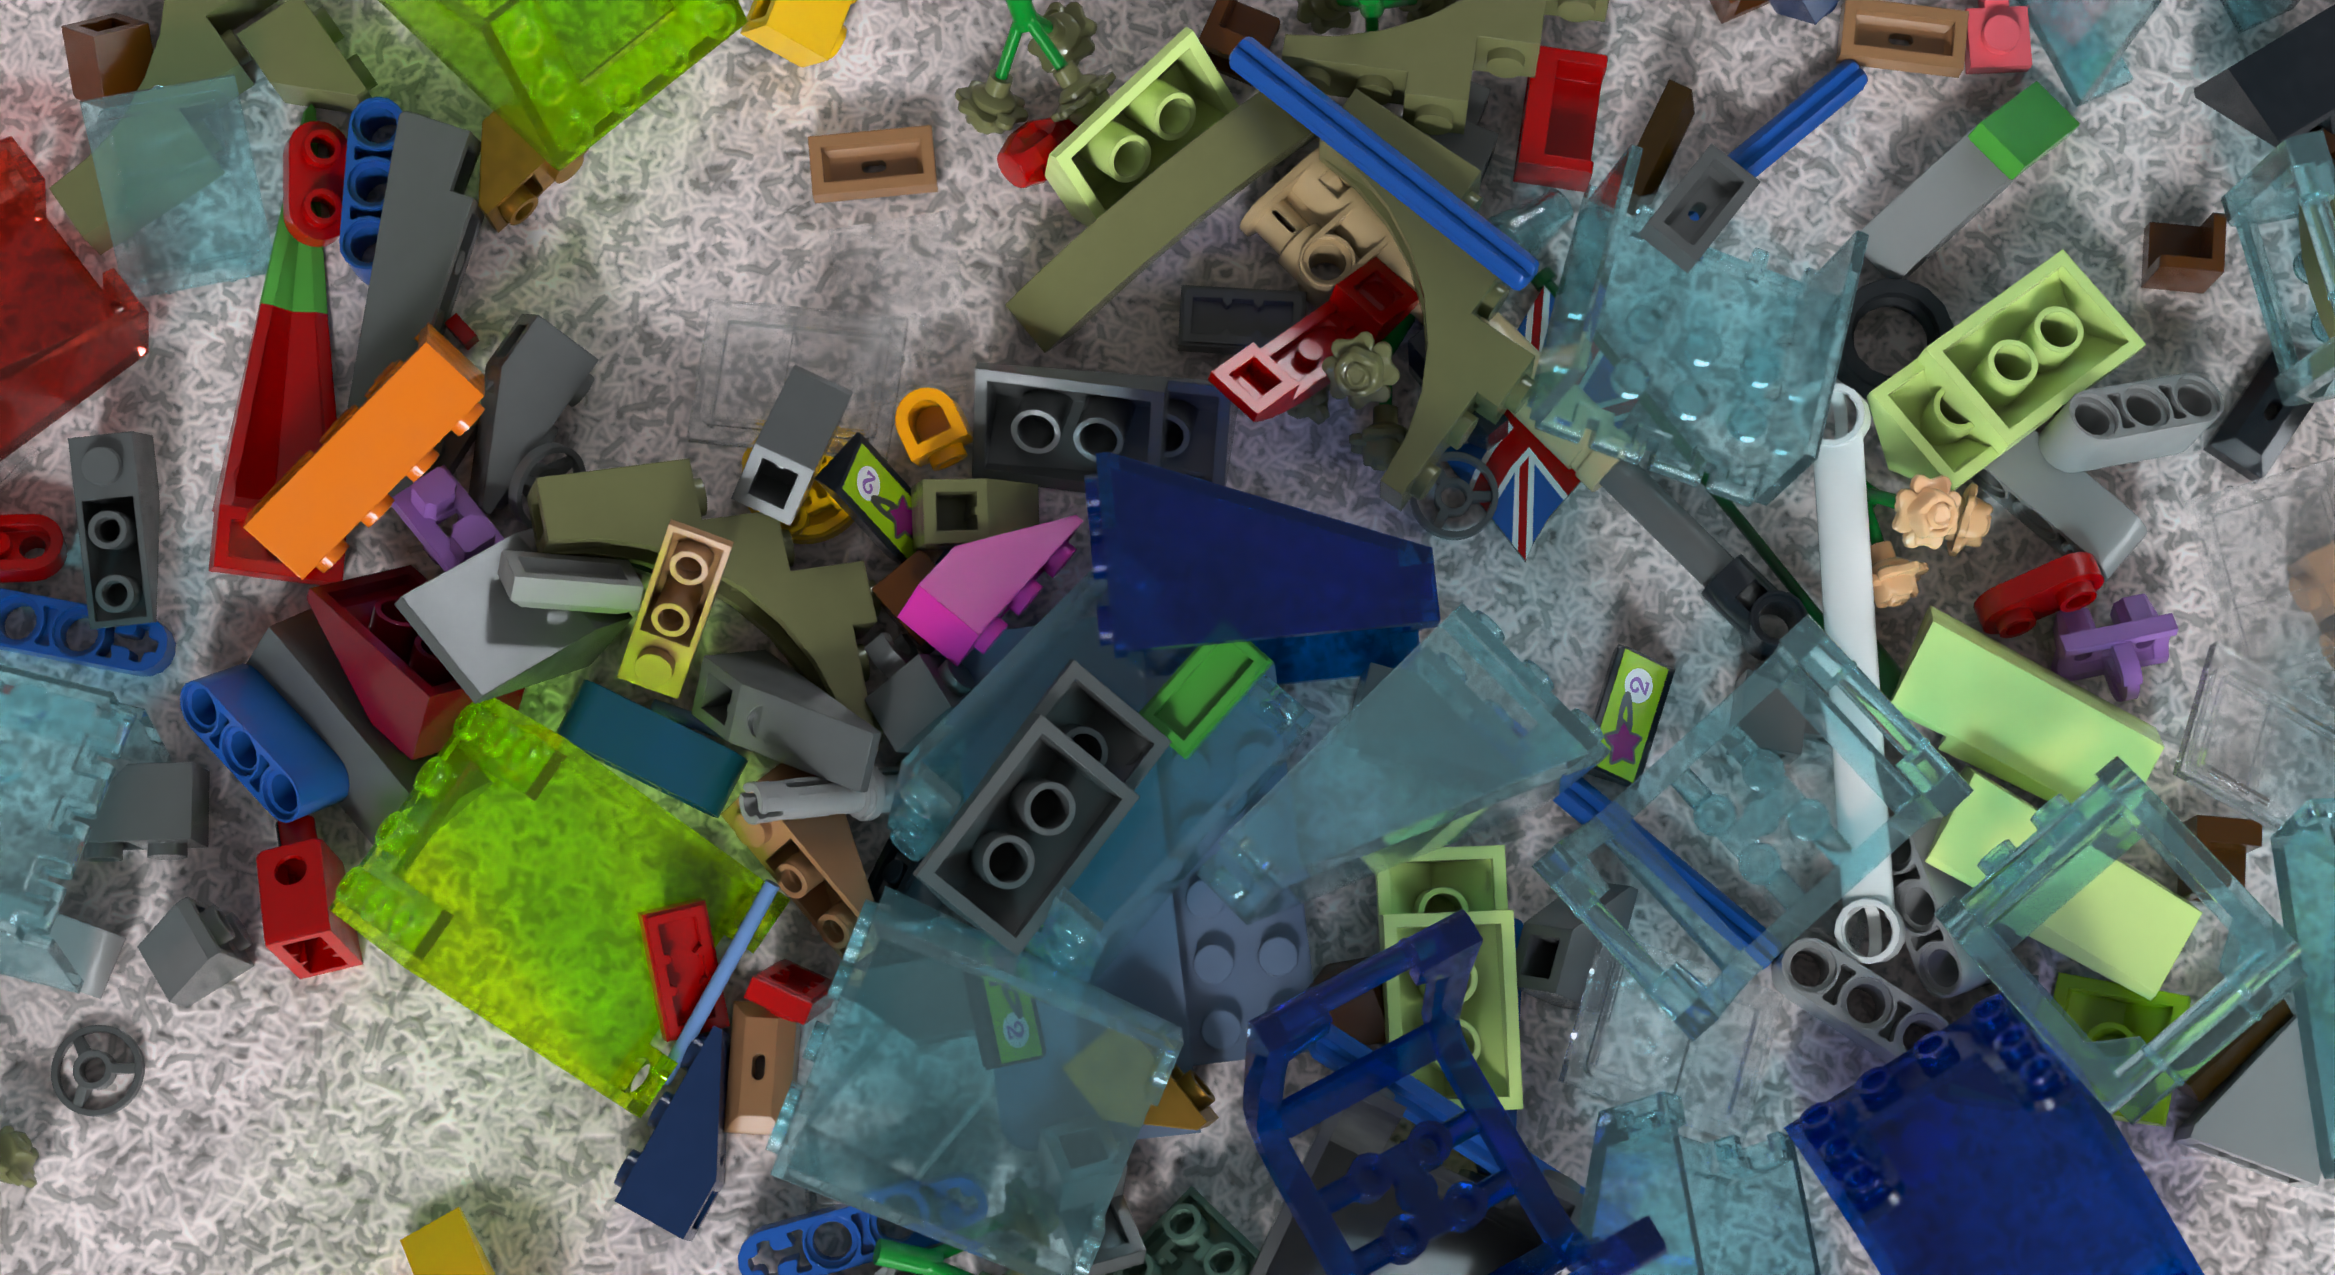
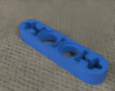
M0 588V650L136 676H154L163 672L171 664L175 656L176 642L173 634L159 621L118 626L115 631L114 627L98 629V637L90 648L83 651H73L69 648L66 641L67 631L75 621L88 618L87 604ZM19 607H31L36 615L34 630L25 638L11 639L5 630V621L8 615ZM149 631V637L158 643L155 653L145 652L141 662H138V655L126 647L113 645L114 632L122 638L142 640L145 632ZM111 650V657L106 658V656Z
M966 1171L952 1172L766 1224L753 1230L744 1240L738 1255L739 1270L742 1275H827L873 1262L874 1249L879 1238L920 1247H927L956 1239L978 1230L985 1223L990 1210V1192L985 1182L977 1175ZM954 1187H961L965 1196H977L979 1202L971 1206L970 1218L960 1220L957 1212L950 1210L935 1215L934 1221L939 1229L931 1231L926 1229V1209L918 1196L930 1194V1208L950 1201L951 1189ZM899 1203L907 1206L913 1212L916 1226L909 1236L902 1239H893L887 1237L881 1231L878 1225V1215L884 1207ZM835 1221L841 1223L849 1230L852 1237V1245L845 1254L830 1257L818 1250L814 1241V1234L816 1229L826 1222ZM792 1231H803V1252L810 1265L800 1266V1253L782 1258L779 1262L777 1273H769L765 1264L754 1265L752 1258L758 1254L762 1241H769L773 1250H782L794 1246L796 1238Z

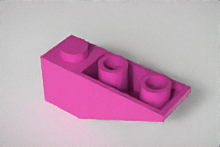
M1074 515L954 546L918 584L897 618L957 667L974 648L984 655L1008 627V624L1001 618L1009 609L1020 616L1043 588L1036 581L1040 575L1046 572L1050 577L1054 578L1077 551V548L1069 543L1083 520Z

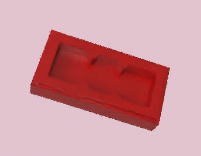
M702 898L637 912L662 1039L666 1042L678 1039L718 966L706 901ZM723 991L700 1033L711 1031L713 1026L720 1029L730 1026Z
M783 959L752 976L743 998L765 1007L767 1011L775 1016L805 1025L831 1007L839 985L834 980L787 959Z

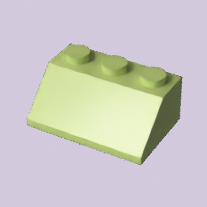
M1185 27L1049 154L1045 177L1071 216L1085 226L1091 225L1153 171L1239 106L1194 31Z

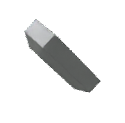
M1711 143L1638 235L1688 274L1761 181ZM1695 211L1699 215V220H1691L1688 212Z

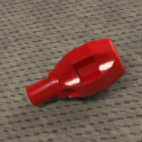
M1051 118L1027 121L1007 137L997 155V163L1002 174L1011 184L1018 188H1027L1046 182L1045 171L1049 154L1078 126L1069 119L1053 122Z

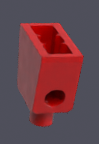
M307 815L288 823L277 821L275 827L278 847L263 850L256 857L265 946L299 979L363 965L343 862L322 839H318L314 817Z

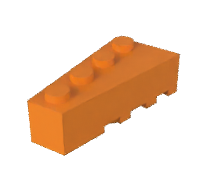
M429 322L413 338L418 343L417 350L405 362L401 359L395 363L391 362L375 378L374 384L364 395L367 400L359 408L354 404L349 409H346L320 439L319 442L322 446L315 453L311 450L307 451L246 516L243 528L301 580L315 567L322 573L328 571L349 548L350 545L343 540L360 521L368 528L377 522L395 501L388 493L405 476L412 482L418 480L440 456L434 447L450 430L458 437L461 436L476 422L485 410L479 403L485 396V374Z

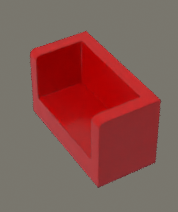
M1540 46L1535 78L1527 77L1513 182L1580 192L1587 191L1593 173L1594 162L1591 161L1601 85L1607 70L1608 56Z

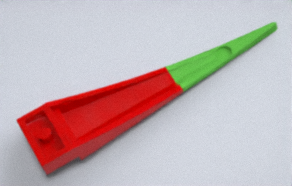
M312 104L304 111L301 125L306 122L317 121L316 110ZM311 143V150L318 157V143ZM312 202L311 209L313 213L321 217V202ZM282 203L212 508L214 518L208 571L321 586L343 581L345 553L325 573H322L315 567L301 580L243 528L247 514L307 451L311 450L315 453L322 446L319 442L320 439L337 420L323 247H311L302 244L289 233L284 223Z

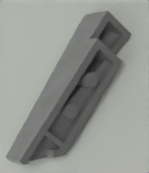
M409 111L402 112L398 118L348 409L354 404L359 408L367 400L364 396L365 393L374 384L375 378L391 362L395 363L399 359L405 362L417 350L418 343L413 338L428 322L444 336L447 328L444 322L451 316L484 219V214L478 206L479 203L474 198L464 195L481 152V142L469 130Z

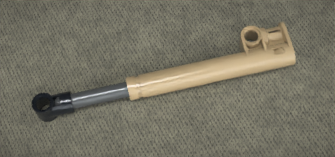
M1319 147L1306 156L1261 196L1248 210L1240 223L1239 228L1247 237L1257 233L1280 256L1278 263L1297 281L1299 291L1306 292V301L1315 307H1320L1329 301L1337 283L1374 257L1382 261L1416 291L1410 270L1386 225L1352 186L1320 161ZM1320 263H1330L1337 266L1342 274L1332 280H1323L1313 275L1311 269ZM1418 303L1410 313L1423 325V314ZM1499 312L1490 321L1480 317L1482 321L1535 355L1531 378L1537 381V384L1523 407L1516 414L1511 413L1568 469L1572 468L1576 472L1575 476L1591 492H1595L1603 487L1705 588L1701 596L1740 633L1742 645L1751 656L1765 662L1780 661L1788 656L1807 629V610L1801 600L1790 592L1778 590L1742 554L1736 558L1732 557L1632 458L1637 447L1620 430L1615 431L1612 428L1613 423ZM1769 614L1778 616L1787 625L1789 636L1780 639L1768 636L1760 627L1759 617Z

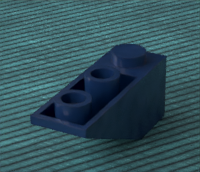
M716 1026L712 1027L707 1037L699 1033L690 1044L680 1065V1068L687 1071L675 1094L666 1091L661 1096L647 1123V1126L654 1129L651 1137L641 1153L635 1149L629 1153L614 1181V1184L621 1188L614 1200L615 1202L687 1241L694 1239L725 1183L727 1133L724 1132L730 1035Z

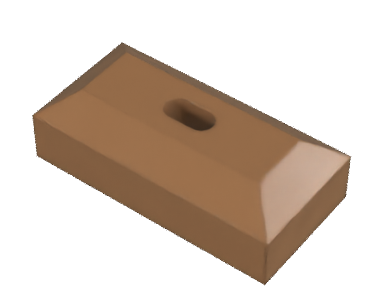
M1844 0L1841 5L1836 63L1840 64L1843 60L1852 59L1859 66L1959 78L1964 70L1969 11L1880 0ZM1889 39L1905 40L1910 46L1894 45L1890 43Z
M932 125L808 137L812 195L815 204L938 192ZM883 165L886 167L881 172L865 173L863 171L868 166Z
M734 1001L724 1132L729 1134L793 1137L801 1024L775 1016L767 1011L765 1007L754 1002ZM764 1055V1076L762 1079L757 1080L755 1077L756 1060L759 1056Z

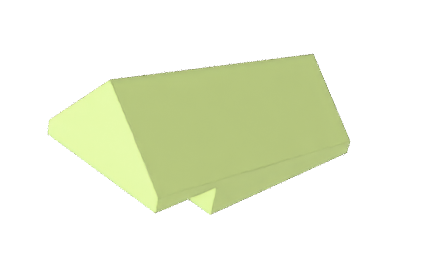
M2062 249L1925 347L1917 359L1867 395L1866 398L1888 470L1910 479L1917 474L1924 475L1929 479L1943 475L1950 479V490L1954 491L2057 414L2075 394L2089 390L2142 350L2146 343Z
M1931 605L1924 615L1887 708L1942 734L1943 737L1938 747L1939 750L2114 833H2117L2122 828L2164 749V744L2156 727Z
M1968 765L1961 771L1925 859V862L1979 890L1974 908L2150 1001L2157 995L2202 915V912L2187 899Z
M1505 845L1374 850L1387 1060L1467 1112L1523 1109L1514 910H1508Z

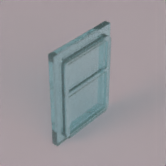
M234 74L168 86L155 85L151 89L79 101L126 301L164 293L173 294L175 291L227 281L236 282L238 279L267 273L272 244Z

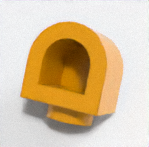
M919 388L908 393L897 407L895 414L896 429L911 462L919 467L930 463L933 471H940L959 463L968 456L964 446L973 442V431L962 408L947 394L935 388Z

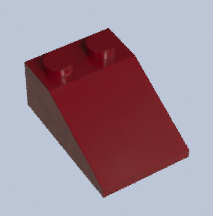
M412 565L309 588L307 601L370 722L411 760L512 732L525 688L474 704L394 605L402 595L429 581Z

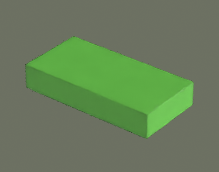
M2036 81L1981 121L1968 137L2003 174L2013 180L2066 140L2080 123Z
M1223 617L1143 707L1139 714L1172 742L1169 746L1185 760H1188L1274 662Z

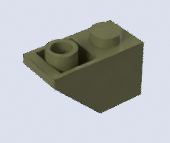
M288 0L236 34L285 103L307 107L312 104L314 108L352 113L359 103L372 98L368 91L378 85L357 54L346 60L335 43L343 39L344 36L323 6L312 12L304 0Z
M988 478L922 479L911 487L913 551L952 550L954 546L1039 525L1038 484Z

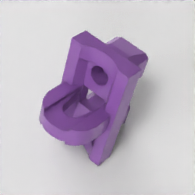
M445 465L433 469L392 497L395 499L391 505L423 544V550L436 565H440L444 572L504 540V537ZM456 513L458 520L452 526L451 536L447 537L438 524Z
M2144 593L2123 597L2113 603L2110 617L2114 625L2096 628L2089 608H2081L2072 612L2060 610L2056 614L2053 625L2056 650L2051 670L2069 681L2104 675L2111 694L2117 702L2138 698L2140 684H2143L2141 667L2167 662L2169 659L2170 637L2177 635L2178 626L2173 614L2169 613L2158 616Z

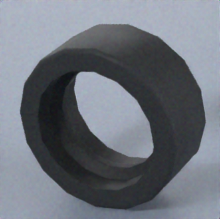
M1882 278L1861 286L1844 302L1828 333V358L1838 380L1854 389L1867 400V395L1873 389L1892 377L1872 370L1859 358L1854 347V331L1859 320L1869 311L1880 307H1895L1910 313L1922 325L1927 336V346L1954 327L1945 305L1928 288L1907 279Z

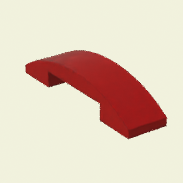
M1374 257L1337 283L1329 301L1262 348H1259L1254 342L1211 371L1208 381L1253 422L1273 418L1297 406L1330 384L1327 374L1322 369V363L1327 357L1334 356L1331 347L1335 340L1338 338L1353 339L1361 332L1367 331L1372 334L1375 344L1381 342L1418 305L1419 301L1416 291L1382 261Z

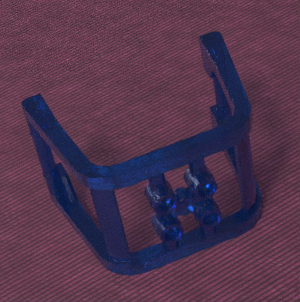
M1463 909L1408 938L1400 939L1398 943L1314 987L1305 989L1303 993L1247 1022L1243 1112L1256 1149L1326 1275H1369L1389 1263L1395 1265L1410 1264L1422 1255L1428 1243L1450 1231L1463 1233L1475 1228L1483 1220L1489 1208L1514 1194L1544 1243L1488 1275H1556L1565 1269L1571 1272L1567 1275H1630L1668 1252L1667 1246L1649 1214L1620 1231L1593 1238H1588L1582 1234L1564 1211L1467 1046L1459 1019L1469 975L1483 938L1469 915ZM1409 969V974L1416 986L1426 983L1421 1012L1423 1025L1283 1099L1288 1062L1329 1033L1333 1021L1329 1011ZM1437 1060L1465 1110L1442 1123L1429 1120L1418 1123L1412 1128L1405 1141L1381 1154L1365 1153L1359 1155L1353 1160L1344 1176L1317 1190L1289 1139ZM1480 1134L1500 1170L1476 1184L1470 1181L1454 1183L1440 1200L1436 1180L1428 1172L1439 1168L1449 1157L1452 1148ZM1391 1184H1393L1397 1204L1403 1211L1409 1214L1403 1213L1394 1216L1386 1224L1378 1238L1351 1251L1331 1214L1353 1202L1365 1205L1375 1203L1385 1196Z

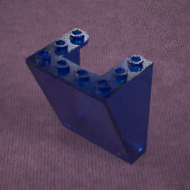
M1111 452L1095 453L1097 474L1084 475L1091 539L1094 580L1107 579L1108 581L1105 583H1095L1100 646L1114 645L1115 658L1128 657L1129 652L1144 651L1147 678L1173 675L1198 646L1251 641L1275 663L1277 685L1359 678L1370 662L1408 673L1422 672L1424 661L1423 653L1421 654L1418 631H1422L1425 628H1436L1441 621L1432 547Z
M2010 987L1998 995L1980 1000L1966 1015L1940 1031L1924 1035L1914 1044L1913 1048L1884 1066L1866 1071L1855 1084L1826 1102H1819L1810 1106L1801 1114L1799 1119L1784 1127L1878 1275H2204L2089 1076Z

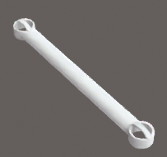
M1828 383L1818 386L1808 394L1802 405L1801 421L1805 432L1812 439L1843 909L1836 919L1834 934L1837 945L1844 954L1859 963L1879 964L1889 961L1899 953L1905 942L1906 928L1903 917L1895 908L1863 443V439L1870 428L1871 413L1867 402L1854 389L1841 383ZM1845 395H1848L1854 402L1857 410L1856 422L1849 433ZM1828 397H1831L1834 410V440L1820 437L1814 425L1815 412L1820 403ZM1862 908L1865 909L1869 929V951L1867 957L1858 953L1853 948L1848 937L1849 922L1853 915ZM1880 909L1884 911L1892 928L1891 940L1885 951H1883Z

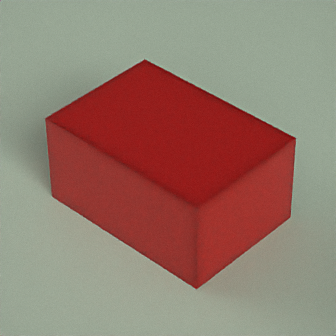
M457 313L444 322L447 329L467 351L479 342L475 332Z

